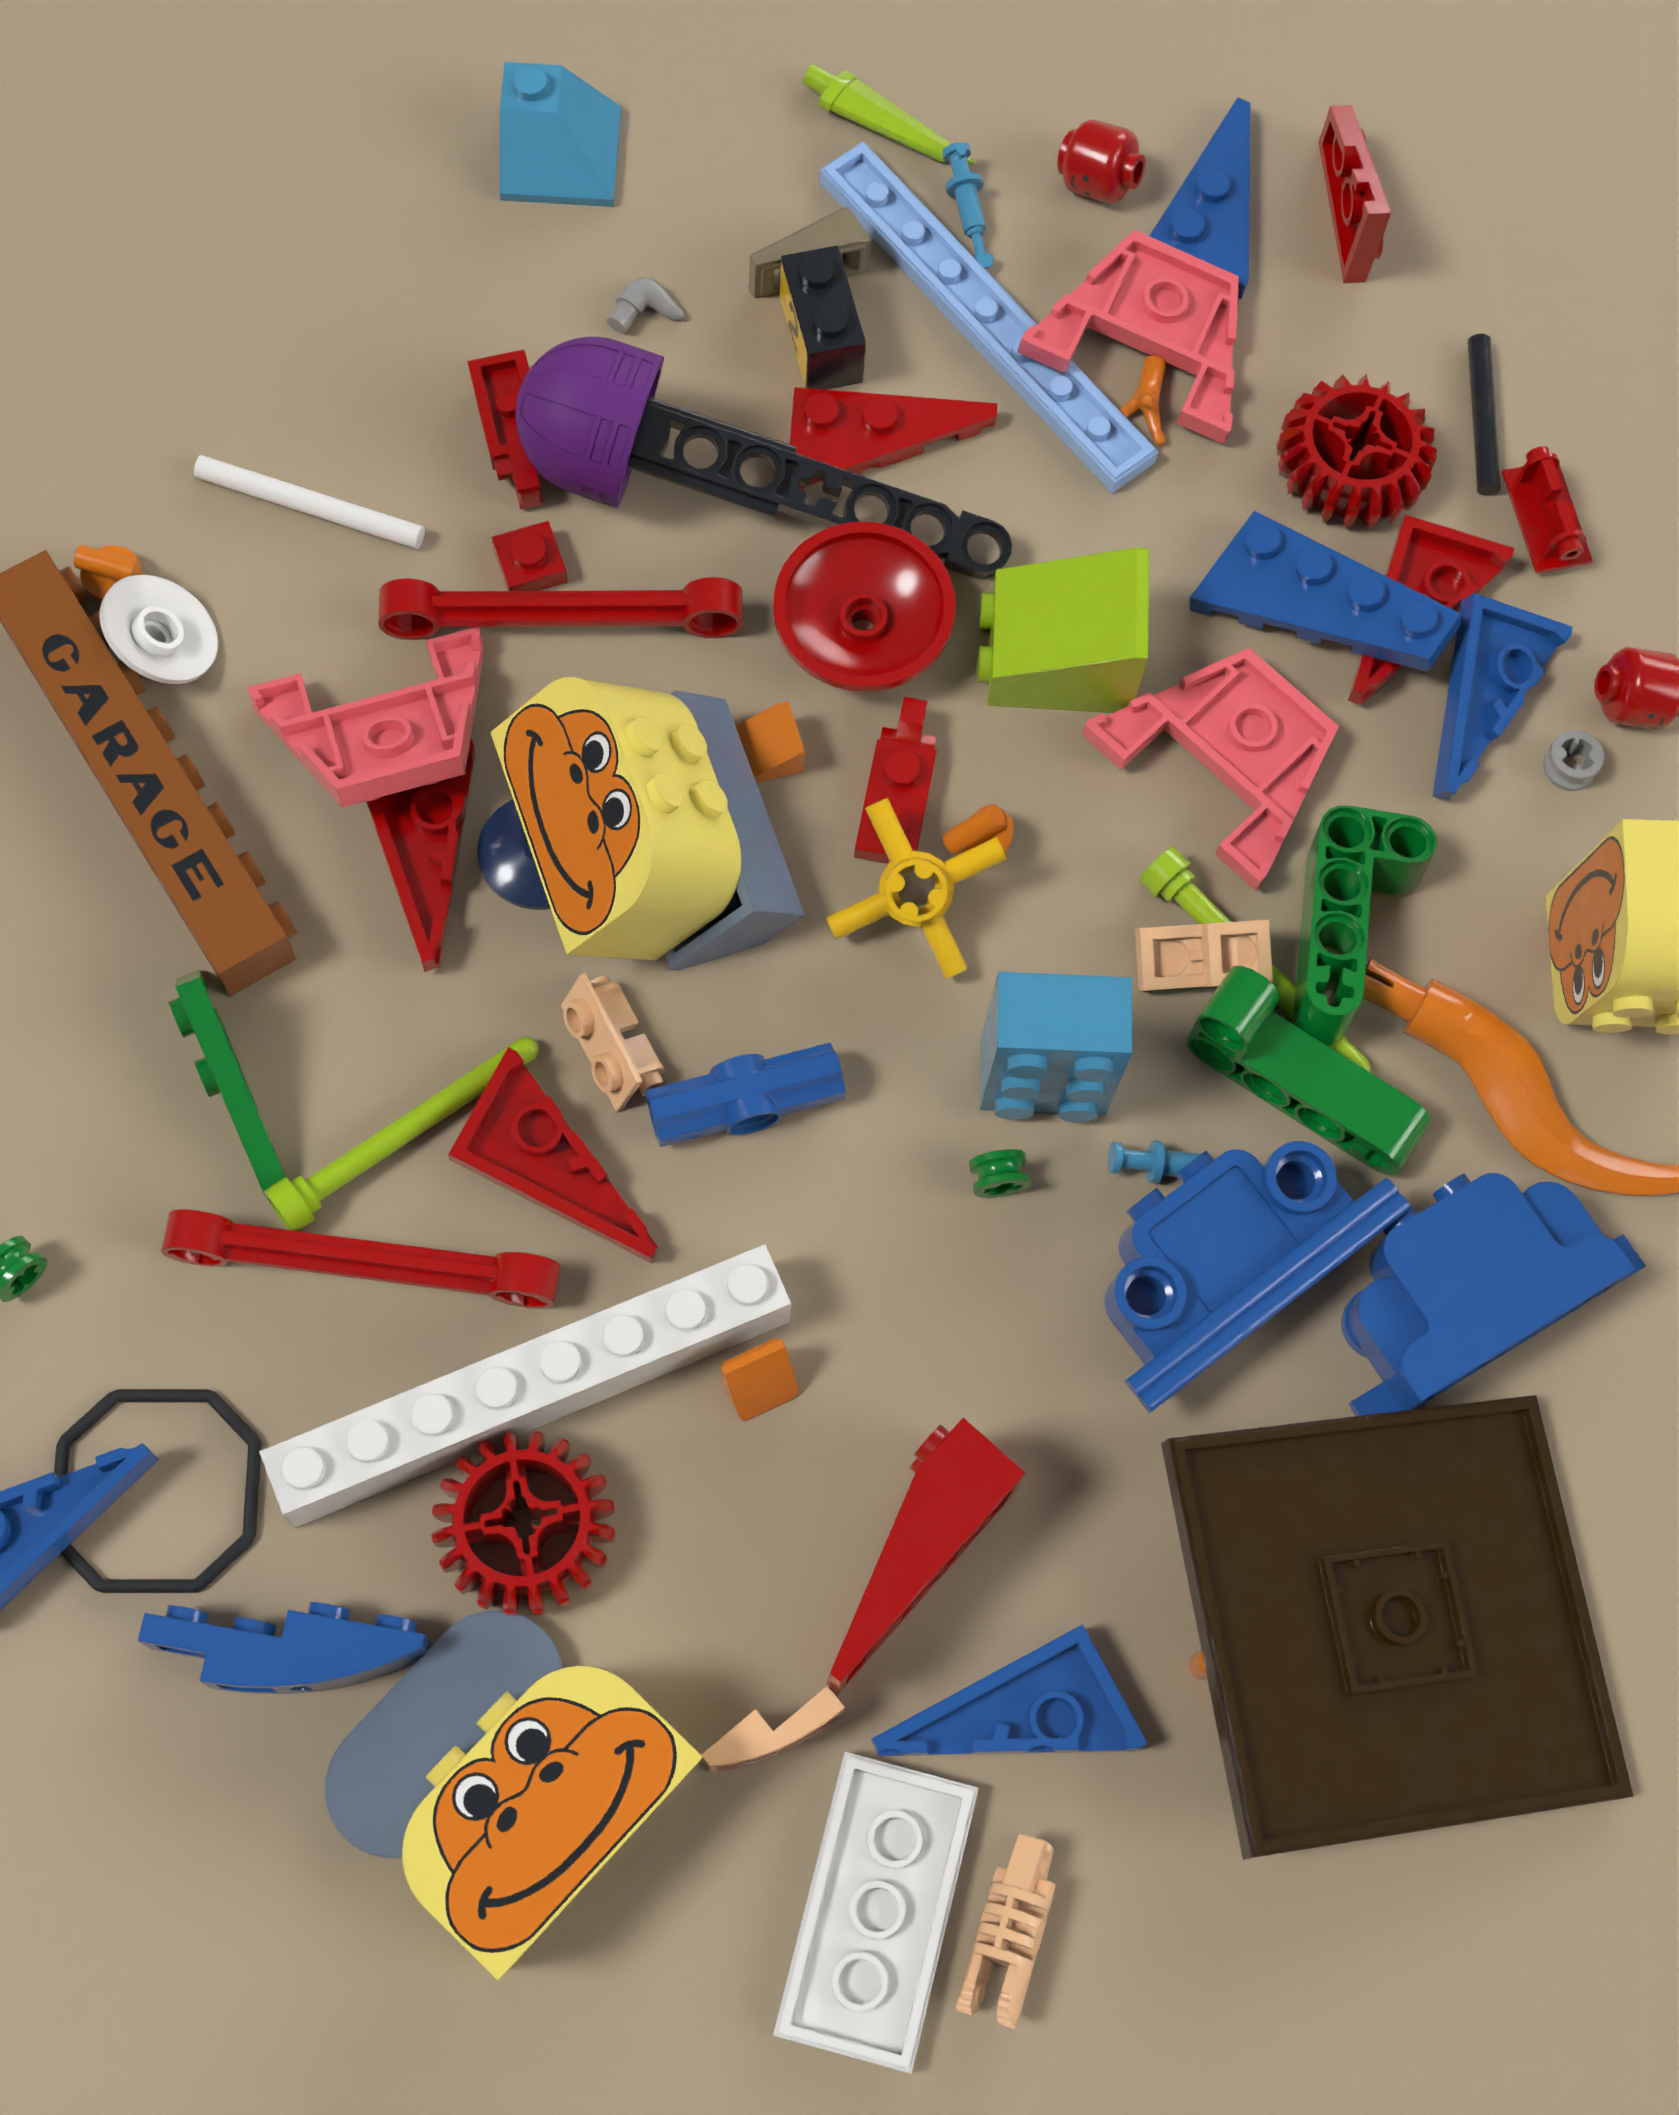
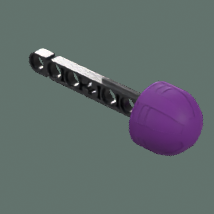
M604 337L575 338L558 344L543 354L530 368L521 384L516 403V427L524 452L532 465L544 478L570 493L618 508L633 469L775 517L776 511L826 528L849 522H860L855 515L854 506L861 497L869 495L881 499L886 505L887 519L883 524L900 528L912 534L911 522L916 517L931 515L937 518L943 527V538L937 544L929 547L940 559H945L944 566L947 569L974 578L984 579L994 576L997 569H1002L1011 555L1012 542L1009 533L1001 524L991 519L962 510L958 517L946 504L796 454V446L655 399L664 356ZM671 428L680 431L675 440L673 459L663 456L669 445ZM695 438H704L712 442L718 454L715 463L703 469L691 466L685 460L683 448L686 443ZM758 457L768 461L774 470L773 481L762 488L746 484L740 473V468L746 460ZM812 478H817L823 481L822 491L839 498L842 492V486L852 489L844 504L843 517L833 514L838 504L837 501L820 498L816 506L806 503V492L798 489V485L808 486ZM987 534L994 538L999 547V557L994 563L987 565L979 564L970 557L967 545L968 540L972 536Z

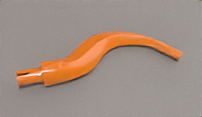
M1372 958L1368 961L1365 969L1363 998L1406 1020L1403 1033L1457 1061L1469 1076L1499 1131L1514 1149L1534 1166L1563 1181L1597 1191L1638 1196L1679 1193V1165L1657 1164L1626 1157L1605 1149L1585 1138L1569 1122L1557 1102L1539 1055L1521 1034L1495 1013L1434 978L1423 987L1382 966Z

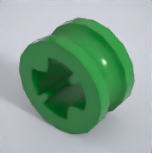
M1004 1149L984 1153L969 1161L970 1172L978 1175V1181L973 1184L974 1195L981 1198L1004 1197L1029 1188L1031 1185L1030 1176L1021 1171V1167L1027 1162L1026 1153L1017 1149Z
M15 1236L0 1245V1299L3 1302L16 1299L37 1282L47 1267L48 1260L40 1252L29 1253L31 1244L23 1236Z

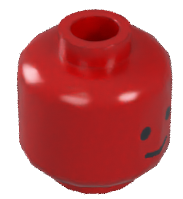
M1098 120L1085 121L1076 130H1070L1061 143L1057 158L1058 172L1063 175L1064 183L1068 190L1076 195L1107 204L1121 200L1129 189H1136L1143 178L1146 166L1145 156L1140 154L1138 138L1132 131Z
M1625 647L1616 652L1607 664L1599 669L1594 683L1595 696L1599 700L1602 712L1607 719L1615 724L1658 730L1669 725L1678 717L1679 659L1672 653L1634 647Z

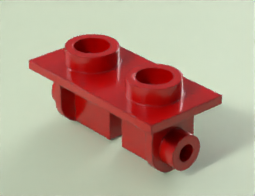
M1547 446L1531 449L1525 456L1527 462L1524 466L1505 469L1502 471V476L1535 574L1591 564L1593 560L1586 542V536L1584 531H1582L1557 454L1550 453Z

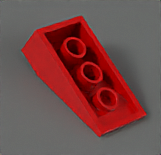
M964 1417L950 1432L942 1425H939L914 1454L916 1460L912 1463L910 1469L915 1475L826 1683V1686L830 1688L835 1696L842 1691L1013 1497L1026 1473Z

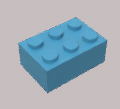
M998 972L981 1035L980 1110L995 1111L997 1117L1009 1120L1030 1118L1033 1116V1112L1057 1113L1061 1120L1068 1122H1089L1095 1120L1097 1115L1106 1116L1132 1055V977Z

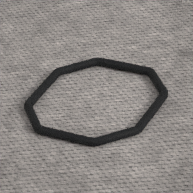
M117 1389L109 1392L61 1435L56 1445L54 1473L59 1477L68 1474L70 1445L118 1402H207L248 1445L243 1534L196 1579H103L71 1544L60 1554L92 1589L101 1593H195L203 1590L252 1544L256 1536L261 1463L259 1451H261L262 1446L259 1437L218 1393L209 1389Z

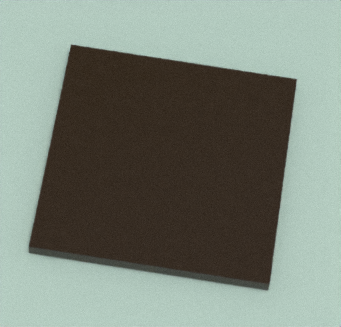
M1536 1395L1168 1438L1161 1443L1243 1860L1634 1797Z

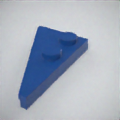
M1237 97L1149 236L1239 276L1238 298L1242 299L1249 281L1250 102Z
M1476 593L1461 600V623L1456 633L1432 797L1446 801L1457 793L1461 784L1470 780L1480 765L1477 762L1491 740L1501 736L1524 703L1526 691L1537 685L1546 672L1543 667L1556 648L1566 643L1572 635L1573 626Z
M141 1443L130 1449L118 1448L96 1456V1464L60 1477L52 1472L0 1491V1610L159 1460L146 1445Z
M1083 1624L871 1739L878 1756L1136 1751L1148 1744Z

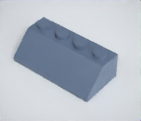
M674 690L671 695L680 699L688 707L700 733L706 741L707 754L718 784L726 795L728 801L727 808L737 832L741 848V871L738 885L725 910L710 923L665 954L669 969L679 971L763 945L804 917L805 914L726 699Z

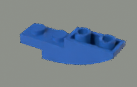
M310 1602L307 1613L288 1610L282 1637L274 1636L277 1626L268 1622L236 1617L233 1629L207 1624L209 1613L175 1605H168L166 1616L144 1613L138 1637L140 1643L152 1650L205 1659L199 1681L209 1688L249 1694H295L326 1691L360 1684L397 1672L416 1663L432 1644L425 1634L416 1633L417 1621L385 1614H377L375 1625L349 1621V1609L319 1602Z

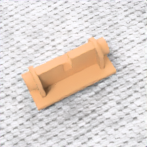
M586 973L580 974L560 1005L563 1010L564 1022L569 1033L579 1040L588 1057L596 1085L607 1094L615 1111L619 1112L622 1111L637 1088H639L643 1096H646L645 1090L664 1086L665 1082L661 1076L665 1069L656 1056L645 1033L624 1039L621 1034L622 1032L635 1029L639 1022L619 983H611L606 975L589 981Z

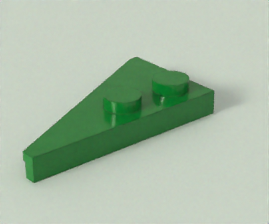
M200 969L176 979L175 988L179 998L168 1003L183 1038L195 1033L205 1056L194 1061L202 1084L209 1097L221 1093L261 1189L264 1192L286 1176L257 1111V1105L225 1027L207 994L206 989L208 986Z

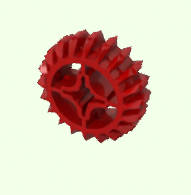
M1342 374L1338 380H1335L1333 387L1321 380L1313 388L1312 394L1302 393L1301 397L1296 400L1294 408L1286 414L1281 426L1283 432L1279 435L1276 449L1277 455L1281 456L1278 463V475L1289 477L1286 484L1288 488L1287 494H1304L1301 501L1303 511L1318 506L1323 509L1321 512L1323 523L1332 518L1334 514L1342 517L1346 529L1355 523L1356 518H1361L1366 526L1371 529L1378 523L1380 516L1392 523L1395 518L1399 517L1402 509L1409 511L1417 503L1422 490L1427 489L1432 478L1431 471L1437 459V449L1432 446L1435 439V428L1423 425L1426 420L1425 409L1408 408L1411 402L1410 392L1395 397L1390 394V381L1384 383L1380 388L1370 386L1367 374H1365L1358 380L1357 385H1352ZM1362 442L1361 451H1358L1354 461H1350L1351 453H1354L1357 444Z
M507 1432L504 1434V1444L507 1452L495 1455L490 1442L484 1440L478 1444V1447L485 1462L476 1467L465 1456H461L456 1461L457 1467L467 1478L463 1484L450 1478L442 1480L440 1484L442 1491L456 1501L455 1504L439 1503L433 1505L432 1515L437 1520L452 1523V1526L438 1529L432 1533L431 1537L436 1547H456L446 1553L439 1560V1564L446 1573L466 1566L455 1582V1587L461 1594L471 1591L481 1582L483 1585L477 1597L479 1607L488 1609L500 1592L504 1593L503 1611L505 1615L515 1616L519 1609L520 1596H528L529 1606L533 1615L539 1616L544 1614L545 1607L541 1594L552 1590L556 1602L560 1607H565L570 1604L568 1592L563 1586L567 1580L571 1578L584 1591H587L592 1586L591 1578L581 1568L582 1564L586 1562L597 1568H604L608 1562L607 1555L593 1547L592 1543L613 1542L615 1540V1529L607 1524L595 1523V1520L607 1518L614 1514L615 1505L614 1501L610 1499L592 1500L593 1497L600 1494L607 1487V1481L603 1474L593 1475L584 1480L581 1479L588 1472L592 1464L589 1455L582 1453L576 1456L569 1464L565 1463L570 1450L568 1440L560 1438L554 1443L550 1453L546 1454L543 1453L545 1442L542 1432H532L529 1438L528 1450H520L515 1432ZM527 1472L541 1473L558 1480L568 1488L577 1502L561 1505L560 1500L542 1501L535 1498L528 1484ZM506 1477V1497L503 1504L495 1511L481 1514L479 1521L470 1522L472 1511L480 1496L493 1483ZM519 1493L522 1494L526 1509H529L533 1519H542L540 1526L532 1525L535 1533L528 1536L530 1553L528 1555L523 1540L519 1538L514 1527H507L509 1520L517 1522L514 1513L520 1510ZM579 1524L576 1539L567 1554L554 1566L542 1571L541 1552L544 1543L551 1536L566 1532L567 1526ZM487 1541L489 1546L507 1545L517 1552L522 1576L506 1575L486 1566L474 1554L471 1544Z

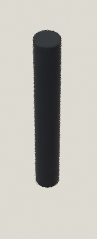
M1480 333L1472 335L1467 341L1476 482L1478 494L1491 496L1499 493L1501 490L1491 337Z

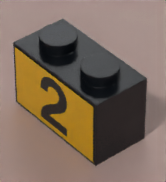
M838 245L781 256L780 301L805 388L828 390L863 383L866 341Z

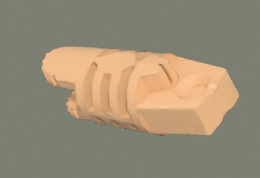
M1019 1834L1007 1869L997 1866L977 1931V1938L972 1948L958 1996L956 2011L968 2015H975L976 2011L978 2012L985 1997L993 1965L996 1963L1008 1967L1001 1990L1002 1993L997 2004V2022L1012 2029L1017 2027L1056 1889L1055 1883L1047 1881L1054 1848L1047 1841Z

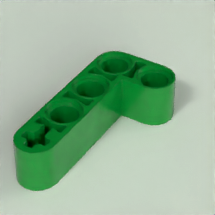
M1336 806L1329 809L1322 816L1307 855L1293 1018L1295 1026L1326 1045L1339 1042L1347 1034L1362 1002L1371 891L1387 894H1406L1413 891L1420 884L1437 846L1436 834L1424 820L1411 815L1356 806ZM1336 843L1342 844L1347 848L1338 846ZM1329 894H1333V895L1339 896V897L1342 898L1344 901L1335 899V898H1333L1332 896H1330ZM1324 947L1335 949L1341 955L1330 953ZM1324 990H1333L1329 998V1005H1327V996L1323 994Z
M1233 966L1230 968L1195 1021L1187 1038V1046L1190 1051L1211 1068L1366 1166L1386 1175L1395 1176L1399 1174L1431 1124L1429 1113L1422 1105L1273 1012L1280 1000V994L1266 977L1244 966Z

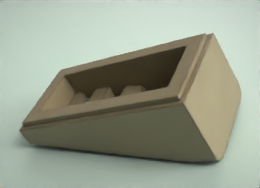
M843 207L751 254L749 291L755 299L780 293L781 256L838 245L847 277L865 272L869 268L870 237L849 207Z

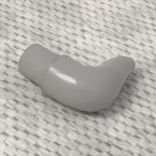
M642 277L632 281L616 299V306L607 318V323L615 331L624 334L634 319L640 317L645 307H650L671 320L684 319L685 312L674 302L660 283L653 278Z

